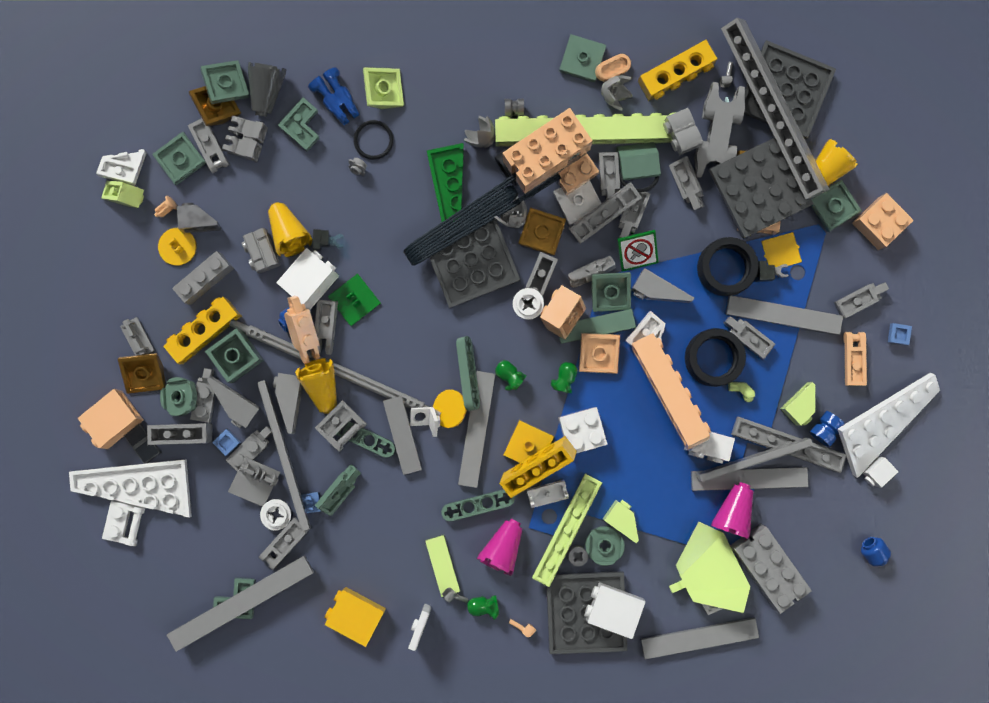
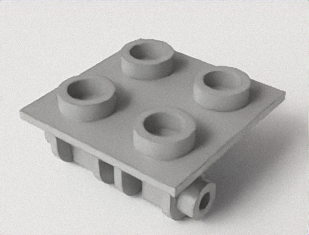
M244 457L228 492L263 507L273 487L278 482L277 478L280 471Z

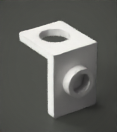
M434 407L411 408L410 426L429 425L433 437H437L440 417L436 415ZM417 413H424L425 418L423 420H415Z

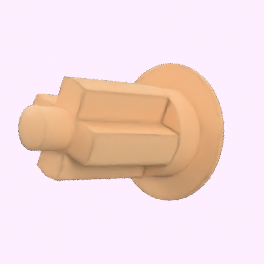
M165 196L166 200L155 208V217H164L171 210H177V204L171 197Z

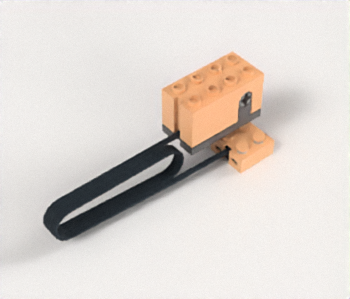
M568 108L502 153L503 164L511 174L509 178L409 244L403 253L407 256L411 265L415 266L491 222L495 219L494 217H499L521 204V201L529 199L557 180H559L558 183L565 194L568 195L597 176L599 170L587 154L590 152L592 139L571 108ZM516 180L524 195L513 201L519 193L513 185L509 184Z

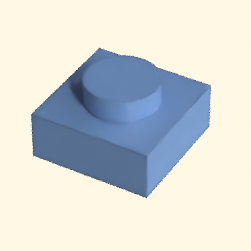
M891 323L888 343L909 345L912 326Z
M226 429L212 443L225 456H228L241 442L229 429Z

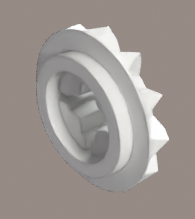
M532 288L520 290L513 299V309L523 319L536 318L541 314L544 307L542 295ZM533 297V308L528 307L523 311L525 304L522 299L528 301Z
M273 499L266 502L260 512L261 521L270 530L283 529L291 520V509L288 503L281 499ZM278 509L279 514L284 517H278L274 522V516L269 512H275Z

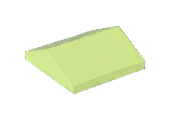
M363 68L367 106L379 109L404 106L400 69Z

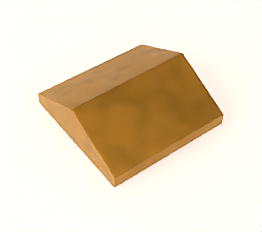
M206 86L189 91V95L206 126L222 125L231 120L232 116H239L241 114L234 100L211 104Z
M157 353L118 358L127 394L162 390V388L166 387L164 367Z

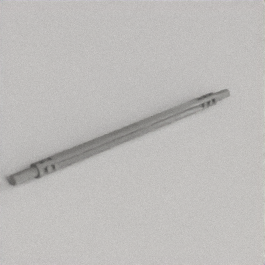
M234 319L231 320L229 326L241 329L246 333V336L301 359L299 351L295 349L292 343L252 325L247 326ZM307 351L309 361L315 360L311 352ZM333 362L335 375L388 399L402 396L404 405L408 408L429 407L424 405L425 402ZM434 409L436 415L440 416L441 412Z

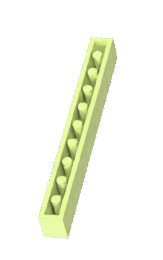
M635 113L631 116L614 114L612 117H605L603 114H596L593 117L575 115L592 139V144L671 143L673 140L671 135L665 132L663 126L665 118L669 115L662 116L661 113H652L650 116H643L641 113ZM545 115L537 116V118L519 116L518 119H510L508 116L499 117V119H495L496 146H513L553 118H548Z

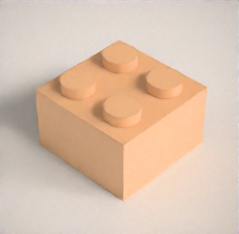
M885 193L878 197L852 224L877 250L887 247L914 220L888 193Z
M561 285L559 290L556 289L552 294V300L548 306L543 307L540 318L546 329L566 340L586 310V307L580 295Z

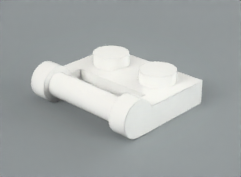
M112 500L102 539L129 546H137L138 540L136 537L145 508ZM130 511H132L134 515L129 536L125 537Z

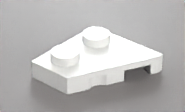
M141 149L136 153L128 154L124 152L118 155L102 156L96 174L99 177L135 186L147 153Z
M649 311L626 339V342L632 346V343L652 333L662 341L661 336L664 333L666 323Z

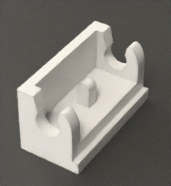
M564 480L526 489L531 508L569 499Z

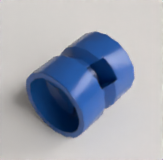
M826 411L820 418L821 424L814 425L809 433L817 441L830 448L837 439L836 435H839L838 428L845 425V423L833 413Z

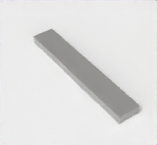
M737 296L728 297L726 315L835 335H840L843 320L842 315Z
M476 371L480 407L477 410L470 411L458 485L475 488L478 485L495 374Z
M738 416L731 435L770 449L801 439ZM813 443L812 447L787 454L838 473L842 472L847 457L846 454Z
M810 438L799 439L698 472L696 476L699 481L705 482L812 447L813 443Z
M807 467L741 469L705 482L697 479L696 473L701 471H691L692 491L729 490L733 488L734 484L739 485V482L750 485V489L808 487Z
M753 617L641 638L644 659L757 639L759 634L756 619Z

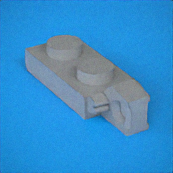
M602 152L598 154L600 192L602 196H606V200L620 190L618 152Z
M688 156L670 164V170L683 200L685 199L687 203L691 202L694 210L704 207L701 198L704 196L702 188Z
M640 192L639 194L642 199L623 212L618 228L622 229L619 238L629 236L630 232L635 233L651 195L650 193Z
M886 282L876 287L874 283L868 284L834 303L843 319L878 302L881 299L880 294L889 288Z
M730 316L724 322L731 329L730 332L735 334L745 347L762 360L766 358L775 346L773 341L747 321L741 319L736 321Z
M204 368L202 378H198L196 384L197 407L194 411H191L190 420L211 423L216 395L207 379L210 375L214 376L215 370Z
M266 426L261 432L258 430L253 432L226 461L238 472L244 457L254 460L268 446L269 441L267 438L272 434L271 428Z

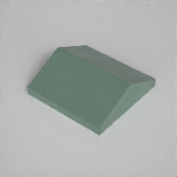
M654 142L617 147L623 181L661 176L659 153Z
M630 272L592 274L591 294L593 312L631 309Z

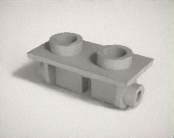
M138 317L132 320L126 319L122 322L123 324L120 327L135 356L155 351Z

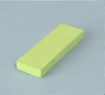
M441 535L425 540L441 597H444L442 593L448 587L452 588L456 593L460 592L445 536Z

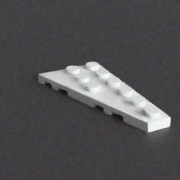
M929 373L838 428L853 476L858 478L940 391L935 374Z
M187 459L69 472L70 490L72 492L98 496L108 500H116L189 518L192 517Z

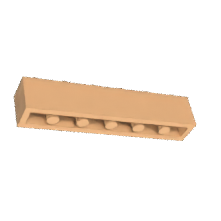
M652 333L632 343V350L686 449L689 450L709 440L711 430L706 422H702L698 406L692 404L690 400L692 396L688 388L682 386V378L679 372L673 370L671 366L673 362L668 354L665 355L662 348L664 346L662 341Z

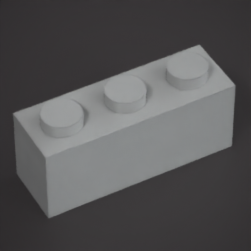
M216 251L172 289L184 303L192 305L230 273L234 267L223 254Z
M540 252L525 288L535 289L543 297L558 259ZM533 297L528 301L522 299L525 304L523 310L528 307L533 308Z
M212 423L147 425L148 445L211 443Z

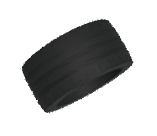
M725 237L717 239L702 251L697 264L698 277L703 286L711 293L720 296L736 295L746 290L757 276L758 259L756 253L747 242L738 238ZM725 248L737 252L744 260L745 273L741 281L729 286L717 282L709 268V262L713 254Z
M713 328L702 331L692 338L685 351V364L688 372L697 382L711 387L723 386L733 382L741 374L746 362V352L742 342L735 334L724 329ZM709 339L724 341L732 351V366L727 373L721 376L713 377L707 375L697 364L696 355L698 348Z

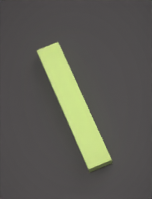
M584 474L532 576L533 579L550 587L602 482Z

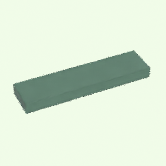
M629 309L578 320L566 340L560 337V342L564 344L581 340V333L611 334L634 329L636 325L633 311Z

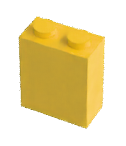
M345 587L342 591L338 590L334 598L336 604L333 608L329 607L324 617L327 619L324 625L366 647L386 608Z

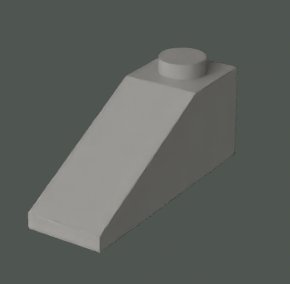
M646 268L642 270L631 288L634 292L633 295L641 300L645 298L647 300L690 303L694 300V297Z
M278 373V377L275 376L273 387L276 388L275 394L287 433L295 434L303 386L295 375Z
M210 375L207 381L228 417L232 419L231 423L239 428L242 426L246 428L259 410V406Z

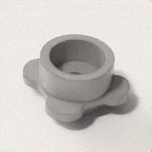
M359 158L350 159L348 161L350 171L356 175L365 176L366 163Z

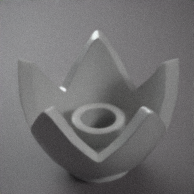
M624 75L614 76L603 83L601 94L610 106L621 111L623 110L618 101L633 96L623 85L630 81L632 77Z
M479 116L480 130H465L467 138L464 141L475 147L487 148L495 140V130L488 116L486 118Z
M521 201V204L504 213L500 218L498 216L494 218L507 227H521L526 222L527 217L525 201Z

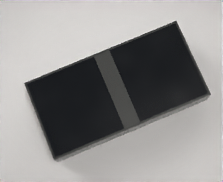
M141 423L124 435L144 464H147L162 453L157 445H148L147 431Z

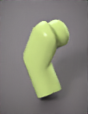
M731 382L728 384V391L741 392L744 395V401L752 402L754 400L755 391L747 383Z

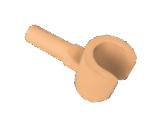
M512 619L509 621V624L522 631L526 637H531L536 632V629L531 624L524 627Z

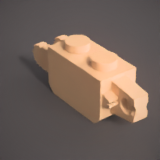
M294 295L287 298L290 309H287L284 317L293 346L299 351L304 364L309 362L308 350H311L315 360L319 359L318 346L320 344L310 310L305 307V304H301L299 297Z

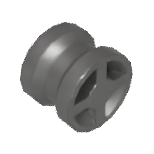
M575 545L569 549L568 559L571 564L579 567L587 562L588 554L584 547Z

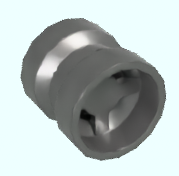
M524 98L517 99L516 101L505 99V116L510 118L512 116H524Z

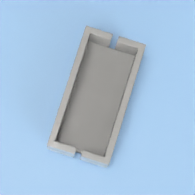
M759 524L750 531L749 537L753 539L752 541L741 537L730 545L732 551L772 608L781 614L794 605L792 600L799 601L812 592L766 526Z

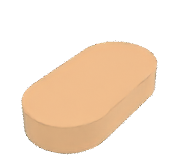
M618 54L603 61L595 69L596 77L600 81L605 82L614 76H620L630 69L631 60L625 54Z

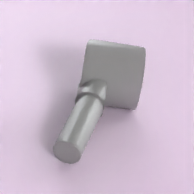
M731 61L728 63L726 76L720 77V87H729L733 80L731 76L733 62Z
M450 587L442 593L444 599L449 603L453 598L465 603L468 602V598L458 595Z

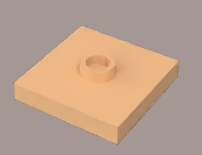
M581 333L579 372L618 374L620 335Z

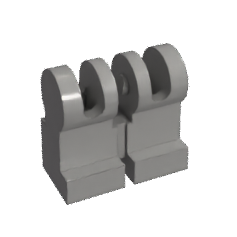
M232 116L231 122L238 125V127L229 126L228 131L236 136H243L241 140L236 136L226 135L225 140L233 144H223L222 150L258 162L262 149L259 143L263 144L268 127L263 122H254Z

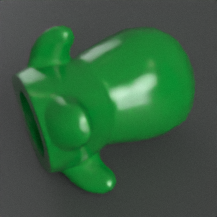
M507 360L499 362L495 368L496 376L508 382V385L505 387L507 391H516L527 376L521 371H517V368Z
M564 362L560 365L558 379L551 380L553 390L572 394L571 384L575 382L578 372L575 364Z
M496 595L491 596L489 599L483 596L472 598L467 604L469 614L474 617L488 614L495 620L499 615Z

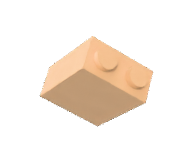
M117 389L110 391L78 417V420L81 422L80 427L92 437L91 442L93 445L102 449H109L131 429L144 421L123 391Z

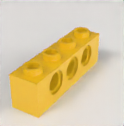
M704 40L640 75L638 83L648 101L653 98L657 100L664 96V92L671 89V91H674L681 86L682 82L686 80L690 82L698 77V73L702 71L706 73L713 69L717 57L708 41ZM690 60H696L699 66L692 65ZM674 69H680L682 75L675 74ZM657 79H665L666 84H660Z
M216 298L211 303L212 306L209 309L200 311L192 323H186L182 326L181 332L177 335L173 334L166 340L167 343L163 347L177 364H185L229 327L231 320L237 321L242 316L227 298ZM219 312L220 319L214 322L213 315ZM203 324L205 332L200 335L198 328ZM186 337H189L190 344L185 347L183 341Z
M564 436L504 472L499 484L508 496L512 498L573 462L577 451L567 437Z

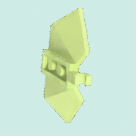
M698 522L676 564L681 581L669 586L671 593L686 588L693 602L744 613L750 585L724 533Z

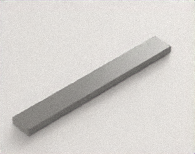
M263 380L257 383L301 530L307 531L311 529L271 394L267 382Z
M304 555L167 634V637L177 652L313 574L314 571Z

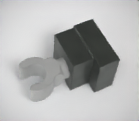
M758 261V272L755 282L775 280V276L779 278L788 277V274H782L781 269L788 267V265L783 264L775 267V265H767V261Z

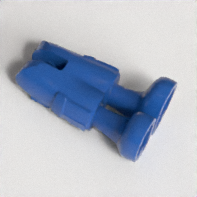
M334 67L323 73V77L333 88L334 94H331L321 76L315 78L308 85V88L311 92L315 93L318 91L322 94L325 107L345 126L349 123V120L343 111L347 109L354 119L359 116V112L347 87L340 86L338 82L340 71L337 67Z

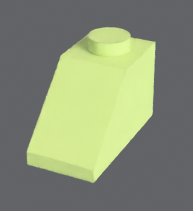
M106 181L101 199L128 207L139 208V205L143 202L144 190L124 182Z
M807 382L780 408L795 425H807L812 420L811 416L815 413V384L813 382Z
M615 500L603 517V520L637 543L639 539L635 516L630 510L632 506L623 500L621 502Z

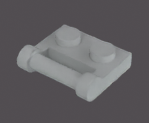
M342 400L315 429L340 452L344 448L343 446L361 428H364L367 423ZM353 418L356 423L337 441L334 436Z

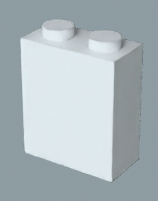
M306 248L276 283L291 296L299 297L301 304H305V307L311 310L339 275L335 272L336 267L329 261L324 263L321 260L323 256L316 250L311 252Z
M599 582L598 586H594L592 590V603L587 605L584 616H586L587 623L633 639L646 601L641 597Z

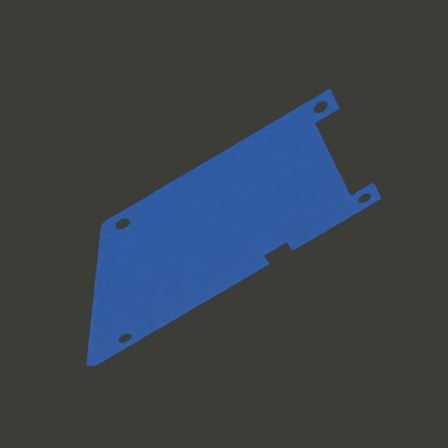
M817 224L746 241L756 253L758 261H767L764 258L765 252L761 241L793 232L796 243L799 245L798 250L802 262L782 268V274L789 275L786 278L775 276V280L755 282L754 280L746 290L732 296L805 309L825 239V231ZM720 249L710 259V272L714 279L722 285H734L743 278L745 273L744 260L734 250ZM701 253L617 272L631 273L632 288L642 270L646 268L694 297V300L690 303L647 300L645 298L641 300L633 295L634 292L631 290V309L636 327L649 311L666 323L664 333L661 336L664 346L662 350L665 355L668 354L673 362V365H671L673 370L679 372L682 378V386L688 388L692 396L690 399L692 404L697 405L701 412L700 418L702 422H706L713 433L735 438L730 460H723V464L743 458L747 443L766 448L765 446L731 435L737 416L772 428L799 328L731 316L736 321L739 319L747 321L775 343V346L763 360L744 346L746 352L745 366L741 374L733 382H745L755 391L754 400L746 402L741 392L728 391V384L711 387L697 382L690 375L685 364L686 348L692 338L698 333L713 328L731 331L724 324L725 320L730 317V315H726L729 296L711 293L699 280L697 264ZM795 265H800L805 270V275L801 280H795L791 277L790 270ZM592 310L590 318L620 312L624 310L593 312ZM635 328L611 333L620 335L618 374L579 372V353L576 363L578 372L575 382L571 384L572 394H567L561 416L597 407L608 445L576 453L573 462L542 480L541 485L564 480L569 499L535 507L529 528L554 535L584 474H587L602 482L586 514L588 516L603 520V517L615 500L618 502L623 500L632 506L630 510L634 513L636 528L639 531L687 545L698 522H701L723 532L729 545L740 539L741 536L711 526L713 519L731 489L691 490V471H704L723 464L707 460L708 456L704 455V458L688 455L689 451L684 450L685 445L635 356L632 346L626 342V339ZM709 339L698 348L696 355L697 364L705 374L713 377L721 376L731 368L733 362L732 351L724 341ZM560 423L557 428L554 442L563 437ZM546 509H552L557 514V519L552 524H546L542 520V513Z

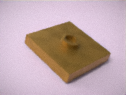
M530 207L518 244L554 256L566 219Z

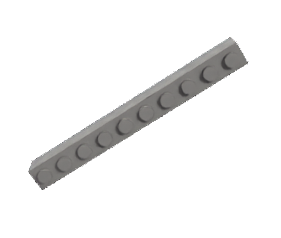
M736 18L721 29L805 199H813L830 189L746 21Z

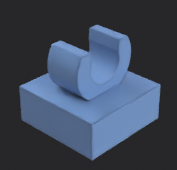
M319 492L301 494L306 513L321 511L315 506L320 499Z

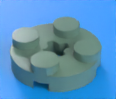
M180 377L169 379L166 382L168 384L165 388H162L160 393V402L163 409H166L169 412L168 414L172 416H184L190 411H194L197 407L195 383ZM179 392L181 394L180 400L176 399V396L179 395Z
M599 526L591 530L587 536L585 548L590 559L595 563L608 566L621 558L624 553L625 544L620 533L614 528ZM604 540H607V543L610 544L606 551L599 547L600 543H603Z

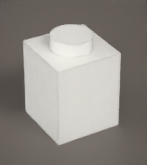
M877 457L863 472L866 476L864 479L869 485L881 488L898 473L896 468L885 457Z

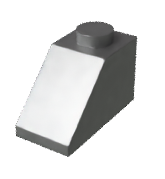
M183 203L182 206H177L178 229L182 234L221 230L218 222L197 205Z

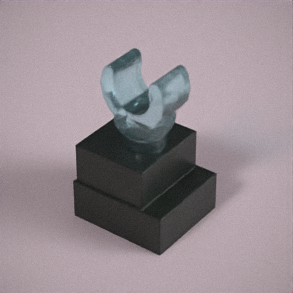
M313 229V251H321V247H328V245L343 248L344 245L337 244L336 240L344 238V235L338 234L335 237H329L328 230Z

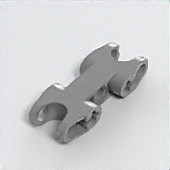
M711 83L702 112V119L711 121L707 141H703L701 147L696 148L695 151L696 177L702 178L704 169L709 162L719 165L736 157L737 146L728 144L732 124L741 125L743 120L745 87H737L733 100L731 102H724L719 97V83Z

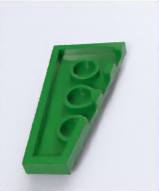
M464 143L427 150L442 222L462 209Z

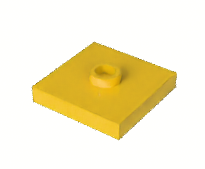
M519 420L503 455L521 463L551 445L554 436Z

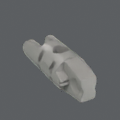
M608 256L574 270L568 274L570 286L576 288L592 281V274L609 273L616 268L613 258Z

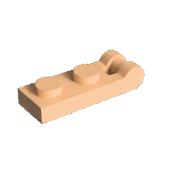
M845 332L843 335L845 343V386H866V333L858 332L857 334H852V332ZM853 342H857L858 347H853Z

